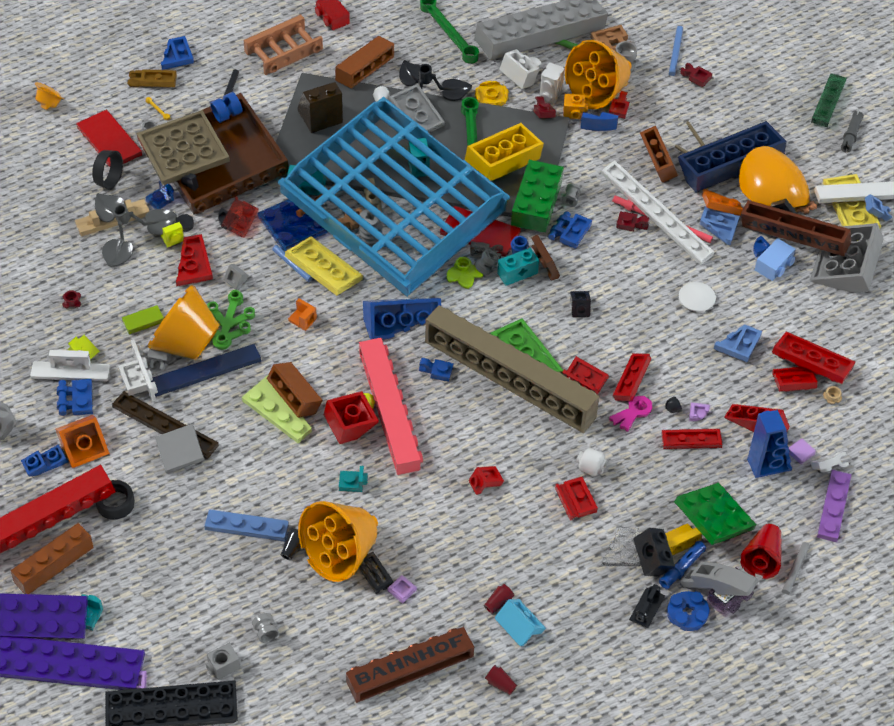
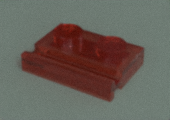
M235 197L221 227L225 226L229 228V231L245 238L259 208L244 200L242 202L238 200V197Z

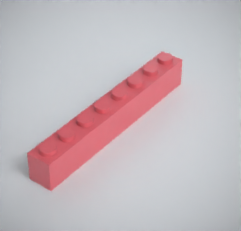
M382 338L359 342V354L371 393L374 396L376 409L396 473L401 475L419 471L420 463L423 462V456L421 451H417V437L412 435L411 432L413 431L411 419H407L408 410L406 404H402L403 394L402 390L397 388L398 378L392 372L394 370L393 362L391 359L388 360L387 357L389 356L387 344H383Z

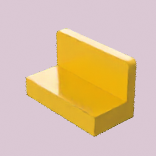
M684 524L665 533L672 556L692 547L696 541H701L702 533L697 528L692 529L689 524Z

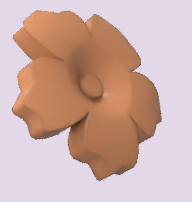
M810 201L807 205L796 207L795 210L808 214L810 210L817 209V204L814 201Z

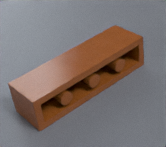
M377 36L335 67V80L352 89L394 58L395 43Z
M79 523L75 524L10 570L14 583L24 594H30L92 550L94 547L91 535Z

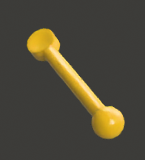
M151 97L146 98V103L151 104L163 116L164 120L170 119V115L165 114L152 101Z

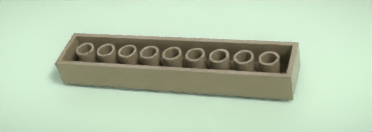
M440 305L426 318L425 343L583 434L597 418L599 395L594 391L586 389L578 382L572 381L562 373L556 372L546 364L533 359L529 354L519 351L513 345L503 342L497 336L489 334L481 327L473 325L465 318L459 317Z

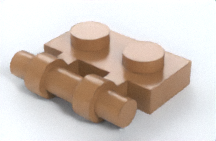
M617 25L591 32L590 38L600 41L615 50L616 45H611L627 41L628 34L622 25Z

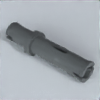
M857 111L853 113L849 127L843 135V143L841 145L843 152H846V149H848L847 153L851 152L853 143L857 140V132L864 117L860 111L858 115Z

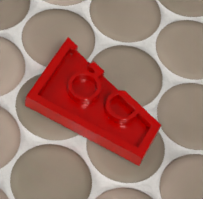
M202 234L184 237L176 287L213 280Z

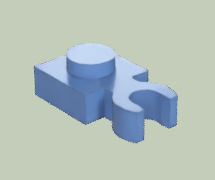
M871 194L865 197L866 210L869 214L882 218L884 221L892 218L888 213L891 209L888 206H883L881 200Z

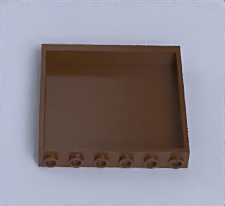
M242 93L236 96L241 103L243 112L236 116L230 115L229 119L221 123L215 118L210 106L203 109L229 155L230 162L194 174L199 186L195 191L182 184L181 179L173 182L193 215L204 212L211 207L283 176L289 171L288 159Z

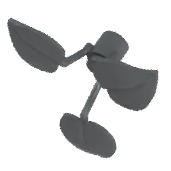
M96 194L95 210L99 219L103 222H111L116 218L119 225L120 241L118 239L109 240L102 249L103 258L110 267L119 266L128 261L132 256L133 246L130 242L124 241L122 225L127 224L131 217L142 225L147 226L148 232L153 235H162V228L174 224L177 218V214L173 211L155 209L145 215L146 222L134 215L132 211H128L121 197Z

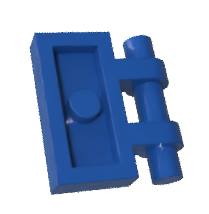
M565 211L558 217L557 224L553 225L550 229L548 238L554 240L560 236V243L576 249L591 227L592 220L578 214L571 218V214Z
M92 379L72 380V387H67L66 381L60 380L57 387V395L59 396L57 409L59 410V415L65 416L67 410L72 409L73 415L93 414ZM72 395V401H67L66 396Z

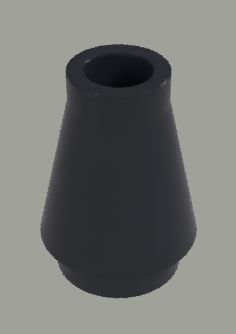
M292 528L290 532H287L280 555L288 560H292L293 556L301 548L298 529Z

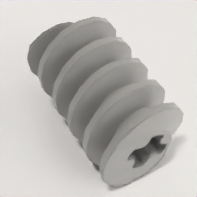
M367 209L362 211L360 216L382 233V222ZM359 225V238L367 245L372 247L379 241Z

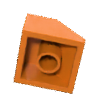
M94 415L55 429L72 468L110 454L98 420Z

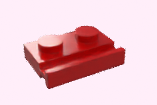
M804 367L773 369L772 372L779 392L817 388L818 382L814 373Z
M582 476L564 481L560 485L555 484V490L570 520H573L575 517L580 518L597 513L598 507Z

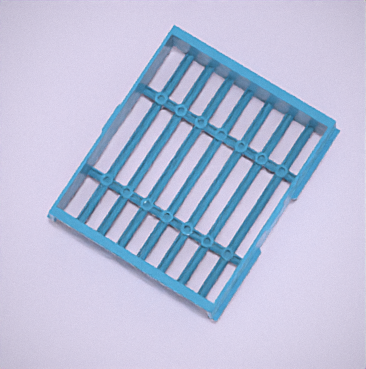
M384 96L379 101L373 102L297 163L285 179L281 178L278 181L280 192L405 296L410 295L504 213L507 200L510 199L507 193L465 160L455 155ZM382 119L397 131L398 134L391 138L374 124ZM369 129L382 139L385 144L378 148L362 134ZM417 138H426L428 147ZM357 139L372 151L373 154L366 159L349 144ZM402 139H407L450 173L453 178L446 182L398 144V142ZM344 149L361 164L353 169L337 154ZM389 149L396 150L442 188L434 193L389 157L386 152ZM377 159H382L428 196L429 199L422 204L373 163ZM332 160L346 171L348 175L340 179L324 165ZM369 169L417 209L409 214L360 173ZM319 170L334 182L335 185L328 190L311 175ZM352 180H357L404 218V220L397 225L351 188L348 183ZM307 181L323 195L314 201L299 189L298 186ZM462 183L485 202L480 207H477L457 191L454 186ZM340 190L345 191L388 226L391 231L384 236L335 196V194ZM449 193L473 213L466 218L441 197ZM326 201H331L379 241L370 247L322 208L321 205ZM433 204H438L458 220L460 224L452 228L432 212L429 207ZM420 215H426L448 234L443 239H440L416 218ZM408 225H412L436 245L428 250L403 229ZM395 236H400L423 256L415 261L391 240ZM382 247H387L406 262L411 269L404 275L377 252Z

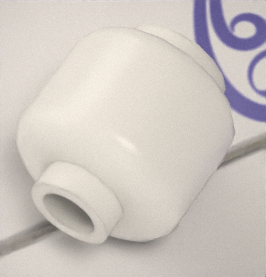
M587 448L584 452L580 451L576 460L579 463V470L593 477L602 474L607 465L605 454L593 448Z

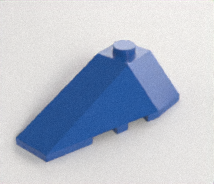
M441 298L363 301V320L370 340L376 338L390 339L395 337L394 334L398 332H407L410 330V327L417 324H425L426 318L438 305L441 306Z

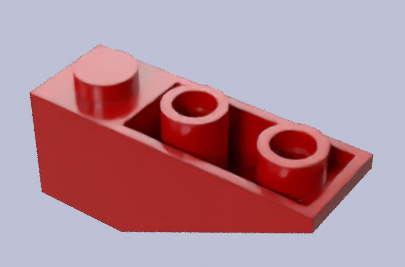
M732 404L724 416L725 419L754 432L759 413L778 410L786 431L790 428L784 410Z

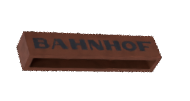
M750 200L747 201L741 212L742 227L837 255L845 256L851 244V229Z
M464 626L458 629L453 628L443 635L433 636L420 644H412L402 651H394L384 658L373 659L366 665L351 668L346 672V682L355 702L358 703L474 657V645Z

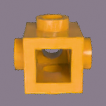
M564 95L563 117L581 119L583 112L588 113V102H585V95Z

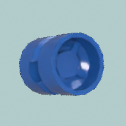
M234 92L224 95L223 99L218 98L210 102L211 110L219 123L229 119L230 115L236 116L243 112L241 103Z

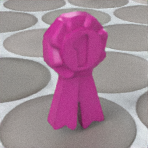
M634 396L633 401H629L628 409L610 416L609 420L613 422L614 426L622 422L620 429H625L628 432L636 418L647 417L652 412V401L645 396Z

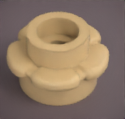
M830 386L823 393V398L830 404L839 403L842 400V392L838 387Z

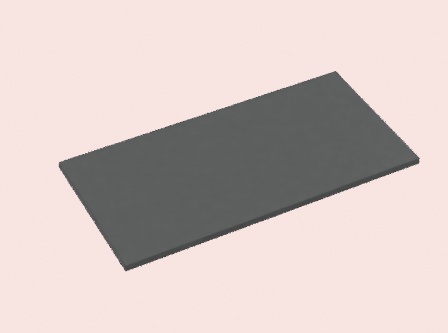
M301 73L276 140V144L288 159L289 166L297 165V163L373 102H376L373 93L380 86L360 82L351 89L337 82L335 78ZM336 82L342 92L343 123L311 133L297 110L302 92ZM386 87L390 91V96L402 91V89ZM426 94L445 122V126L429 134L459 158L465 160L467 132L466 118L461 113L462 99L451 101L443 96ZM479 102L478 113L476 114L477 140H483L522 123L544 143L541 157L537 161L559 166L570 118L557 115L555 118H539L533 111ZM382 119L374 124L391 138L398 134L397 131ZM369 129L362 134L378 148L385 144L382 139ZM357 139L349 144L366 159L373 154L372 151ZM400 140L398 144L408 151V140ZM344 149L337 154L353 169L361 164ZM389 149L386 154L410 173L408 160L396 150ZM430 158V169L443 180L449 182L453 176ZM377 159L373 163L417 200L425 202L429 199L428 196L382 159ZM332 160L324 165L340 179L348 175L346 171ZM527 165L491 181L510 196V199L507 200L506 211L501 214L502 216L511 217L512 209ZM369 169L360 173L366 179L374 178L375 186L380 187V190L387 196L403 198ZM286 173L285 175L280 176V177L286 178L287 175H288V173ZM428 176L416 177L434 193L442 188ZM329 178L326 179L325 185L333 186L335 184ZM352 180L348 183L354 190L364 191L366 189L357 180ZM462 183L454 186L457 191L477 207H480L485 202ZM449 193L441 197L452 207L457 206L469 210Z

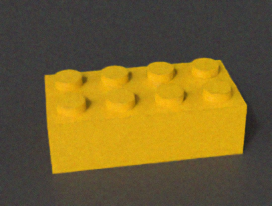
M519 123L467 146L465 161L490 181H493L526 166L529 160H539L544 143L522 123Z

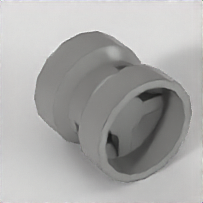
M270 613L260 614L252 621L254 629L258 631V639L262 643L274 640L279 635L277 626L273 625L274 620Z

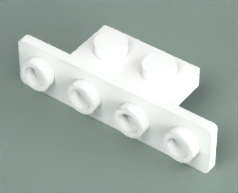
M131 340L136 361L118 366L129 396L148 390L151 400L154 402L156 401L155 393H158L156 384L151 382L153 378L150 369L146 370L148 365L145 357L141 358L143 356L141 346H137L135 340Z
M50 350V362L34 361L30 374L32 379H92V381H108L110 365L91 363L89 351Z

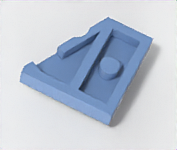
M705 207L700 225L731 246L740 216Z
M743 325L736 332L728 334L723 341H717L714 344V349L748 362L762 335V331L748 325Z

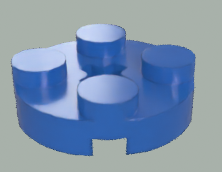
M683 591L671 596L667 607V616L670 622L684 631H695L703 627L710 612L709 605L700 592ZM685 608H690L693 611L691 612V615H688V613L683 612V610H685Z

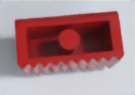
M316 0L315 12L317 16L323 18L326 26L335 30L350 24V13L339 0Z

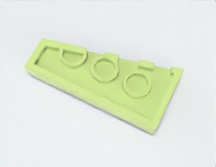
M267 376L242 396V401L295 442H301L312 432V428L303 417L298 418L269 383Z

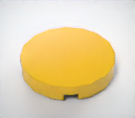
M485 81L475 89V99L480 103L503 106L508 101L509 91L500 82Z

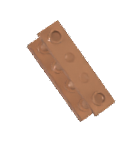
M301 14L244 40V52L247 55L256 53L261 58L265 75L274 73L323 49L322 36L314 39L311 38L305 31V19ZM300 34L306 43L298 45L290 36ZM285 40L292 49L284 52L276 43ZM269 46L276 52L277 56L269 58L262 49Z

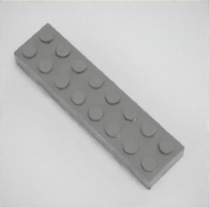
M564 0L477 23L474 39L490 60L504 57L505 53L516 49L522 52L604 29L608 13L597 0Z

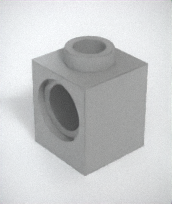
M230 642L207 653L208 662L205 663L210 675L214 674L217 680L241 669L240 659ZM220 661H226L223 664H218Z

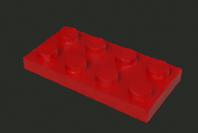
M787 331L772 350V354L777 355L779 358L791 361L799 367L809 369L817 375H822L840 384H843L856 363L849 358Z

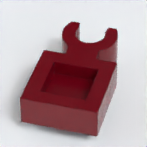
M686 63L685 69L682 67L680 71L681 75L689 76V81L702 88L712 79L713 73L700 66L695 69L690 63Z

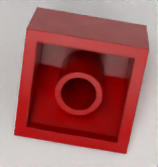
M363 391L333 398L326 402L323 415L339 444L359 439L379 422Z

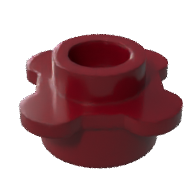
M70 290L63 294L64 302L62 306L64 308H78L81 306V294L79 292Z

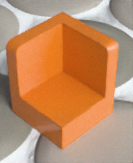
M298 298L296 300L297 310L288 318V321L306 331L317 319L316 307Z

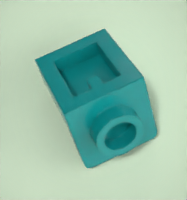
M360 466L359 472L340 471L339 491L363 492V485H367L368 473H364V466Z
M94 595L88 596L86 629L92 631L103 611L101 600Z

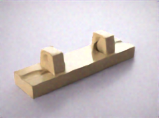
M130 199L124 201L128 211H132L139 218L145 217L149 212L144 199L132 203ZM96 210L89 211V216L75 220L81 237L118 225L116 218L111 222L101 221Z

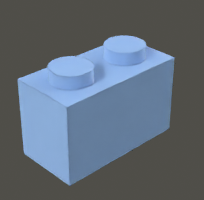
M777 238L757 258L755 271L771 281L777 276L781 277L787 266L790 267L794 263L796 249Z

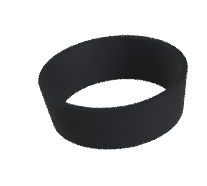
M103 150L97 155L92 169V177L96 185L111 190L118 183L123 170V159L120 152ZM110 157V170L107 178L104 181V166L107 159Z

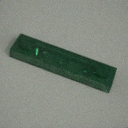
M830 73L811 123L828 128L845 86L846 77Z

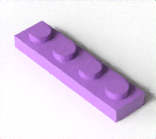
M836 470L831 471L817 538L837 543L852 474Z

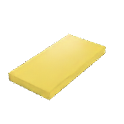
M853 174L823 179L822 183L823 185H838L861 182L858 175ZM865 201L831 202L842 226L878 223L879 228H881L878 218L867 212Z
M312 236L285 251L286 258L336 296L363 280L361 273Z

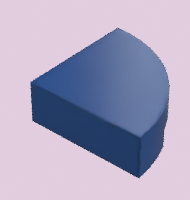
M763 236L758 237L754 243L753 252L756 258L770 246Z

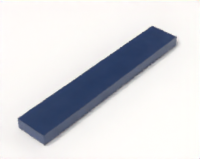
M251 344L153 377L151 382H155L158 393H155V397L261 362V357L255 344Z

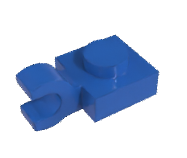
M421 358L419 371L430 373V378L449 382L454 363L435 359V362L432 363L427 358Z

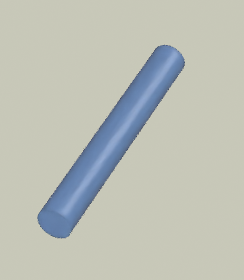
M278 245L273 247L272 250L307 282L313 280V277L286 258L285 251Z

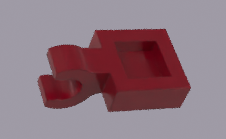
M535 96L537 105H534L533 112L539 118H555L556 110L549 103H545L543 96Z
M620 211L616 228L634 232L635 228L648 230L649 217L641 216L638 218V214Z

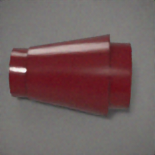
M502 584L497 586L484 604V607L489 613L493 614L501 609L508 599H512L515 595L507 585Z
M494 665L485 677L489 685L508 695H511L518 686L501 666L497 667Z

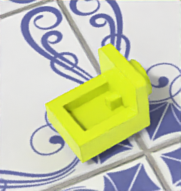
M180 222L162 228L163 234L161 238L167 248L183 242V228Z
M85 335L80 338L76 336L68 343L70 347L67 350L89 351L90 360L100 352Z

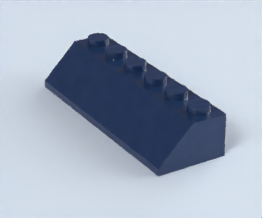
M765 121L679 155L678 161L686 183L697 193L739 176L744 158L755 148L768 146L785 154L787 141Z

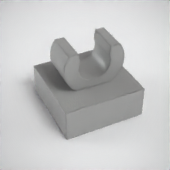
M230 264L224 281L235 290H239L243 283L247 281L249 275L237 265Z
M149 349L148 357L154 358L150 361V367L154 368L156 362H160V370H164L166 368L165 361L171 362L172 354Z

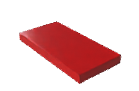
M107 109L76 123L79 131L98 154L103 150L118 151L122 156L123 164L142 156V150ZM109 157V158L107 159V161H106V163H107V165H108L109 167H110V157Z
M457 206L453 207L466 218L473 213ZM450 214L445 221L452 228L460 224ZM494 220L468 244L484 250L490 249L498 255L507 257L511 250V241L514 237L519 236L521 228ZM442 228L440 229V235L446 236L448 234Z

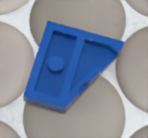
M185 36L168 40L167 49L164 52V60L161 61L162 70L194 63Z

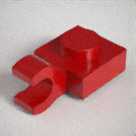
M621 91L619 98L612 100L609 109L610 114L618 115V118H626L630 105L626 98L628 92Z

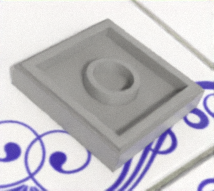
M193 424L155 437L166 473H171L204 461Z

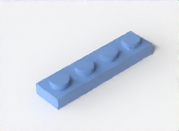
M209 509L204 527L208 531L285 542L289 521Z

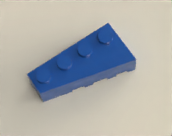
M778 410L764 411L758 414L747 458L755 478L792 471L790 451L787 444V431Z

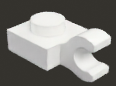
M837 452L833 456L823 457L810 462L812 469L820 470V472L830 471L832 466L835 465L839 467L849 465V462H841L840 460L842 456L847 455L846 452Z

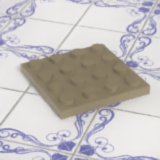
M203 110L136 133L163 186L178 181L190 173L197 174L230 162L229 155Z

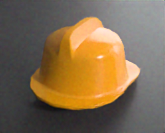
M35 82L37 87L35 100L41 104L43 109L47 110L49 107L56 108L61 99H64L53 88Z

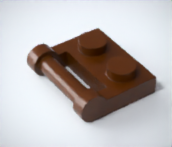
M538 234L531 237L534 243L531 247L544 269L546 268L549 279L551 281L560 277L558 269Z

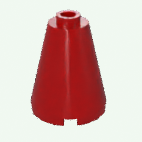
M774 524L763 525L742 551L740 564L748 574L755 577L756 573L763 576L762 579H769L779 573L781 568L782 532L778 526Z

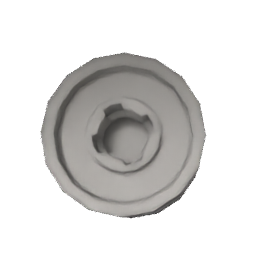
M629 41L620 42L616 45L615 51L631 62L632 72L636 65L637 46Z

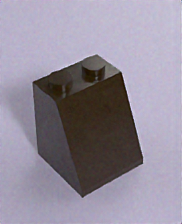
M336 82L302 92L297 110L311 133L343 123L342 92Z

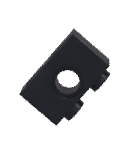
M648 528L633 538L644 576L659 577L675 567L664 529Z

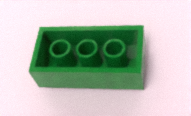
M534 160L528 161L512 209L511 226L546 233L562 184L563 166Z

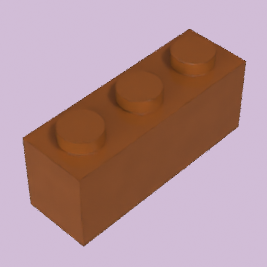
M656 125L640 132L661 182L677 177L678 174Z
M292 362L273 364L267 380L298 418L315 415L323 400Z

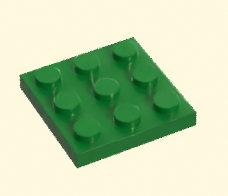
M720 483L677 496L674 501L711 545L750 532L757 525Z

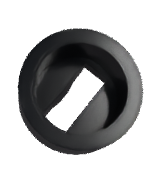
M675 396L669 398L665 403V408L670 413L682 410V406Z

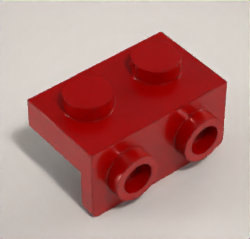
M577 356L567 371L564 369L562 372L565 377L578 382L581 386L594 391L597 395L609 378L607 373Z

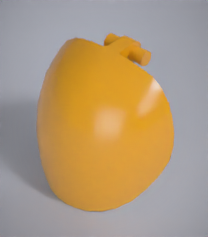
M762 146L753 149L746 155L741 164L739 183L740 189L748 199L771 206L773 202L787 199L793 208L807 205L810 202L809 187L803 173L785 154L773 147Z

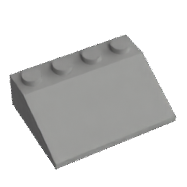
M878 223L842 226L851 229V244L845 256L819 249L810 281L848 292L870 291L884 240Z

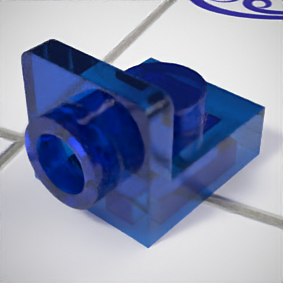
M159 181V189L146 196V202L154 209L163 208L174 201L173 187L170 184L163 186L161 181Z

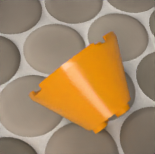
M585 40L579 45L574 46L567 57L565 64L566 85L569 84L571 94L585 95L588 109H600L608 105L627 86L632 65L624 56L597 40Z
M327 501L315 502L304 509L299 519L298 536L301 549L305 548L309 557L307 561L315 572L329 581L342 582L351 578L356 573L371 547L375 544L378 521L375 516H371L369 512L360 507Z

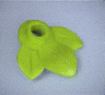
M459 257L455 261L454 267L448 269L446 278L448 282L458 281L461 287L469 289L474 284V278H481L483 274L476 269L469 258Z

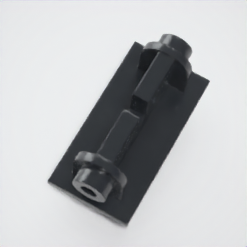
M653 584L649 588L646 587L629 619L630 621L649 628L665 598V595L661 594L660 586Z

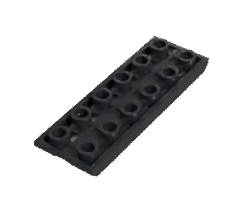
M236 680L105 691V726H203L235 723L238 721Z

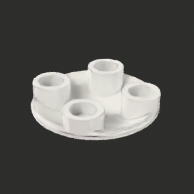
M700 282L688 283L679 291V303L699 314L710 309L716 300L713 289Z

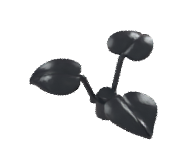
M404 60L400 67L399 78L402 84L413 86L417 83L420 84L422 89L423 84L427 85L433 79L438 88L443 90L442 96L447 100H460L472 89L471 84L458 79L444 80L441 86L436 78V74H432V67L429 64L417 65Z

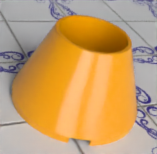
M190 285L185 291L186 294L177 300L153 334L155 336L154 339L150 340L147 345L149 349L196 360L219 329V323L195 286Z

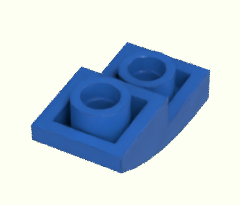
M583 112L580 128L592 131L616 130L619 116L602 112L600 116Z
M59 444L42 454L38 450L21 460L29 477L42 474L69 462Z

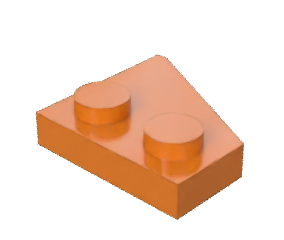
M707 189L703 190L702 197L707 208L741 216L743 208L738 200L727 198Z

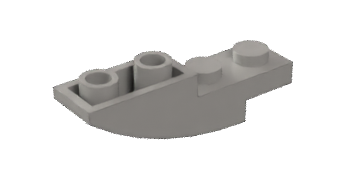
M702 561L697 567H690L680 580L683 587L713 588L717 595L749 596L759 582L756 577L736 568Z

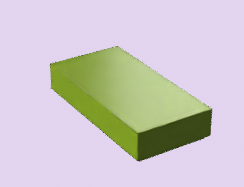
M158 305L122 317L129 335L161 324L164 319Z

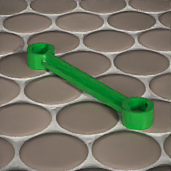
M420 0L421 11L429 13L462 52V60L468 64L476 63L479 60V49L476 46L467 44L436 7L437 0Z
M472 97L464 98L461 104V113L466 118L467 146L478 142L476 114L478 113L479 102Z

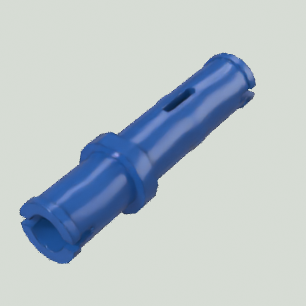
M696 541L675 563V567L667 571L659 579V584L663 588L669 589L677 579H681L684 576V572L706 551L705 544L701 541Z

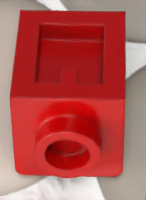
M496 466L476 467L469 478V483L476 495L481 494L485 487L501 486L504 482Z

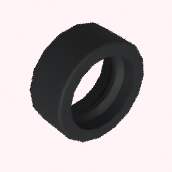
M111 480L115 491L126 495V501L120 506L109 507L103 504L102 499L96 502V507L99 514L104 518L118 520L131 513L134 508L135 499L130 485L121 480Z

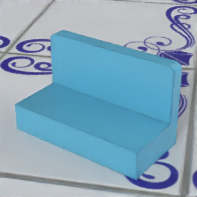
M508 599L495 616L496 621L519 646H524L532 635L541 634L546 629L520 599Z

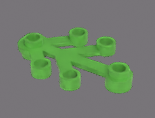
M232 290L228 295L229 307L225 317L219 311L216 302L211 301L207 304L216 320L222 326L221 332L217 330L212 340L213 345L219 350L227 349L233 339L243 334H248L251 331V325L246 320H251L255 317L254 308L246 307L243 314L234 318L237 306L243 303V294L238 290ZM239 324V329L229 333L231 328Z

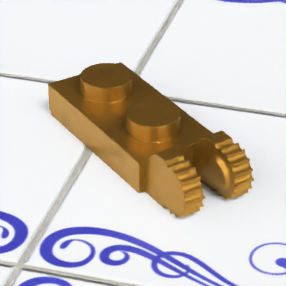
M132 70L129 72L130 79L127 84L130 87H175L177 71Z

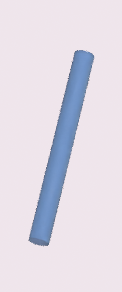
M678 26L676 29L669 68L670 76H675L683 33L682 26Z

